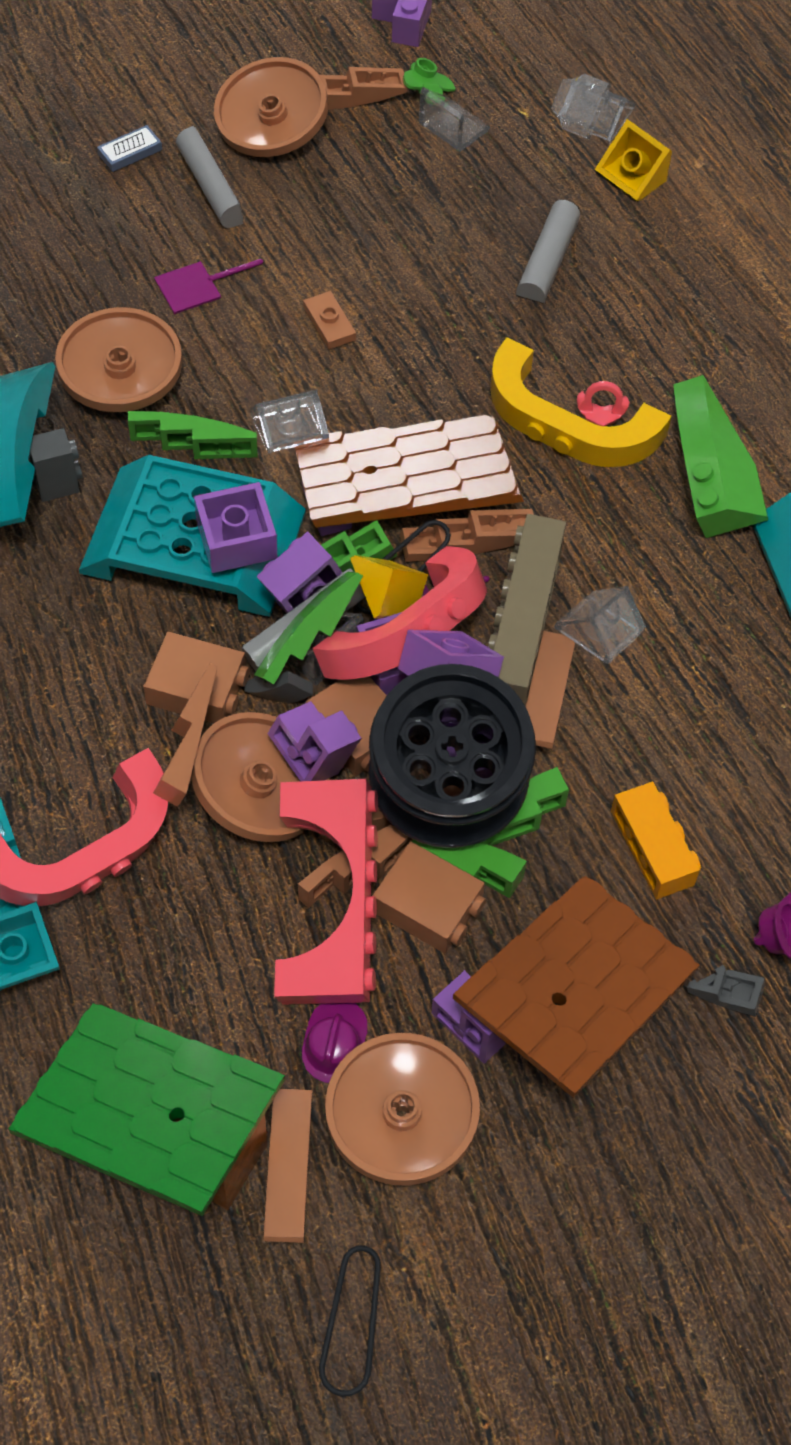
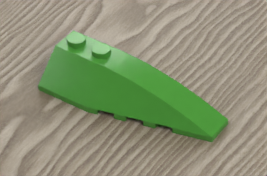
M704 375L673 384L677 419L694 510L705 538L769 520L756 464Z

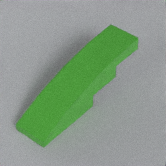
M128 411L131 441L161 440L162 450L193 449L194 459L258 457L256 432L226 422L194 415L156 411Z
M346 572L321 591L291 621L275 641L254 675L265 682L275 684L289 656L303 661L317 633L331 637L363 575L357 572Z

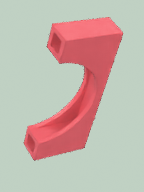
M367 779L280 783V818L286 827L311 830L324 835L336 843L345 852L349 860L353 879L352 896L347 913L332 935L323 943L304 954L275 960L274 997L282 1005L370 1002V991H375L376 973L374 968H370V954H376V934L371 932V918H376L377 902L376 897L371 896V882L377 881L376 860H372V847H377L378 833L376 825H372V812L378 811V795L376 790H371Z

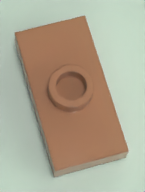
M331 291L303 300V308L328 350L356 340L354 328Z

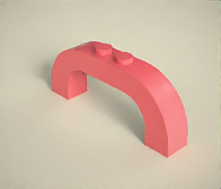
M444 547L425 562L434 588L396 618L368 631L355 633L335 631L331 637L328 636L312 648L324 678L337 680L358 679L398 667L408 630L450 631L469 616L483 602L487 593V587L474 553L461 547Z
M149 748L119 763L112 777L125 795L130 808L129 821L118 829L65 859L50 865H36L22 860L10 849L0 834L1 900L21 906L37 902L38 906L56 904L74 896L80 891L88 894L102 884L101 879L110 874L117 877L132 866L131 862L144 853L155 838L165 819L168 808V801L153 794L164 773Z

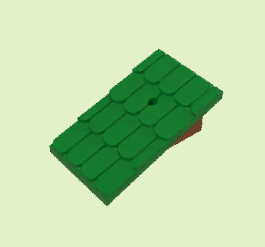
M92 1004L81 1017L78 1026L68 1041L60 1048L58 1056L52 1065L39 1079L37 1087L27 1102L18 1110L14 1121L8 1129L15 1136L203 1216L211 1201L229 1210L268 1145L265 1112L284 1083L285 1075L238 1055H230L197 1040H189L139 1018L134 1019L103 1005Z

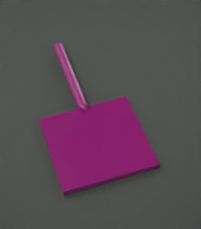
M257 259L210 276L200 261L156 276L154 280L173 314H177L220 299L221 295L213 281L262 265L263 260Z

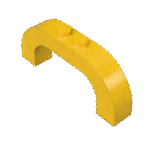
M506 338L495 354L490 388L495 409L503 420L514 429L528 435V437L535 441H540L556 449L561 454H566L581 462L600 467L627 466L640 462L653 454L668 435L672 416L646 403L642 404L631 420L622 425L607 427L589 422L527 390L523 381L532 368L533 349L510 338Z

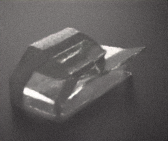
M582 74L578 78L563 79L551 107V110L561 122V128L589 140L611 84L587 74Z

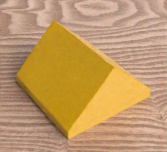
M627 119L595 170L635 200L640 201L667 181L672 150Z
M358 555L350 558L355 572L363 575L360 585L374 619L401 613L422 597L429 574L390 560Z

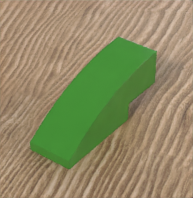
M377 520L350 536L343 531L321 544L332 556L342 572L350 568L355 572L350 560L354 555L383 559L394 549ZM396 553L392 558H390L389 560H391V559L397 557V556H398L397 553Z
M558 767L531 778L526 798L514 819L502 831L481 843L493 846L538 830L542 814L565 807L569 789Z
M412 840L413 843L483 881L486 886L508 898H511L524 878L527 861L494 846L480 842L466 847L441 848Z

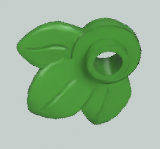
M418 58L416 62L412 63L410 70L406 71L403 76V82L407 88L419 90L420 95L432 103H438L442 100L443 91H455L452 81L447 76L436 72V64L427 58Z

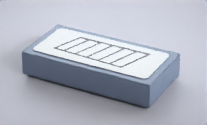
M145 125L98 146L97 151L104 163L114 172L161 151L162 142L149 126Z

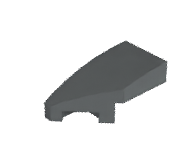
M286 671L279 675L275 684L254 677L247 681L244 692L264 699L290 704L312 696L313 683L290 671Z
M724 965L715 969L714 974L698 982L696 980L689 982L687 989L688 993L703 1000L756 1017L765 988V978L733 970L726 971Z

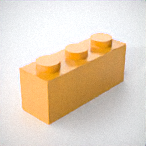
M653 781L615 794L611 813L655 899L657 900L695 886L701 870L700 861L697 854L693 850L690 851L685 843V834L681 824L678 821L674 822L669 812V803L665 794L658 792Z

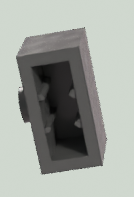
M64 428L34 435L29 457L31 464L35 467L34 480L41 501L45 502L79 493L77 479L83 477L77 460L79 454L75 440L68 441Z

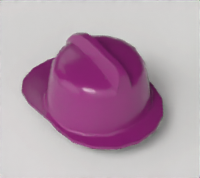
M791 892L779 903L761 912L759 916V932L753 939L756 945H764L769 953L787 955L790 959Z
M325 1003L320 1004L314 1009L308 1022L302 1046V1061L306 1070L313 1078L329 1083L335 1069L343 1058L355 1047L365 1042L368 1021L364 1011L357 1004Z

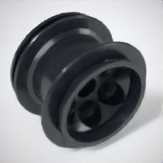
M441 664L424 668L409 675L388 693L379 707L371 726L369 736V781L371 790L377 791L378 807L386 819L400 832L420 843L441 848H458L475 845L493 837L502 831L521 809L527 795L530 776L535 762V732L524 703L517 693L499 677L469 665ZM444 723H452V724H458V725H456V726H454V727H447V726H445V725H443V724H444ZM481 733L490 741L488 743H478L473 739V736ZM415 735H422L428 741L423 745H416L410 741V738ZM447 747H453L455 752H457L456 756H449ZM485 767L493 775L489 778H481L474 771ZM416 769H423L430 776L426 779L418 780L411 775V772ZM453 785L459 787L462 793L452 797L447 795L443 789Z

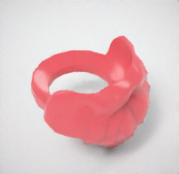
M608 381L596 382L587 388L585 394L584 391H581L577 395V405L580 414L587 421L600 426L612 425L626 413L630 403L628 397L623 396L621 389L616 384ZM606 390L614 394L616 401L614 405L599 406L592 403L591 398L596 392Z

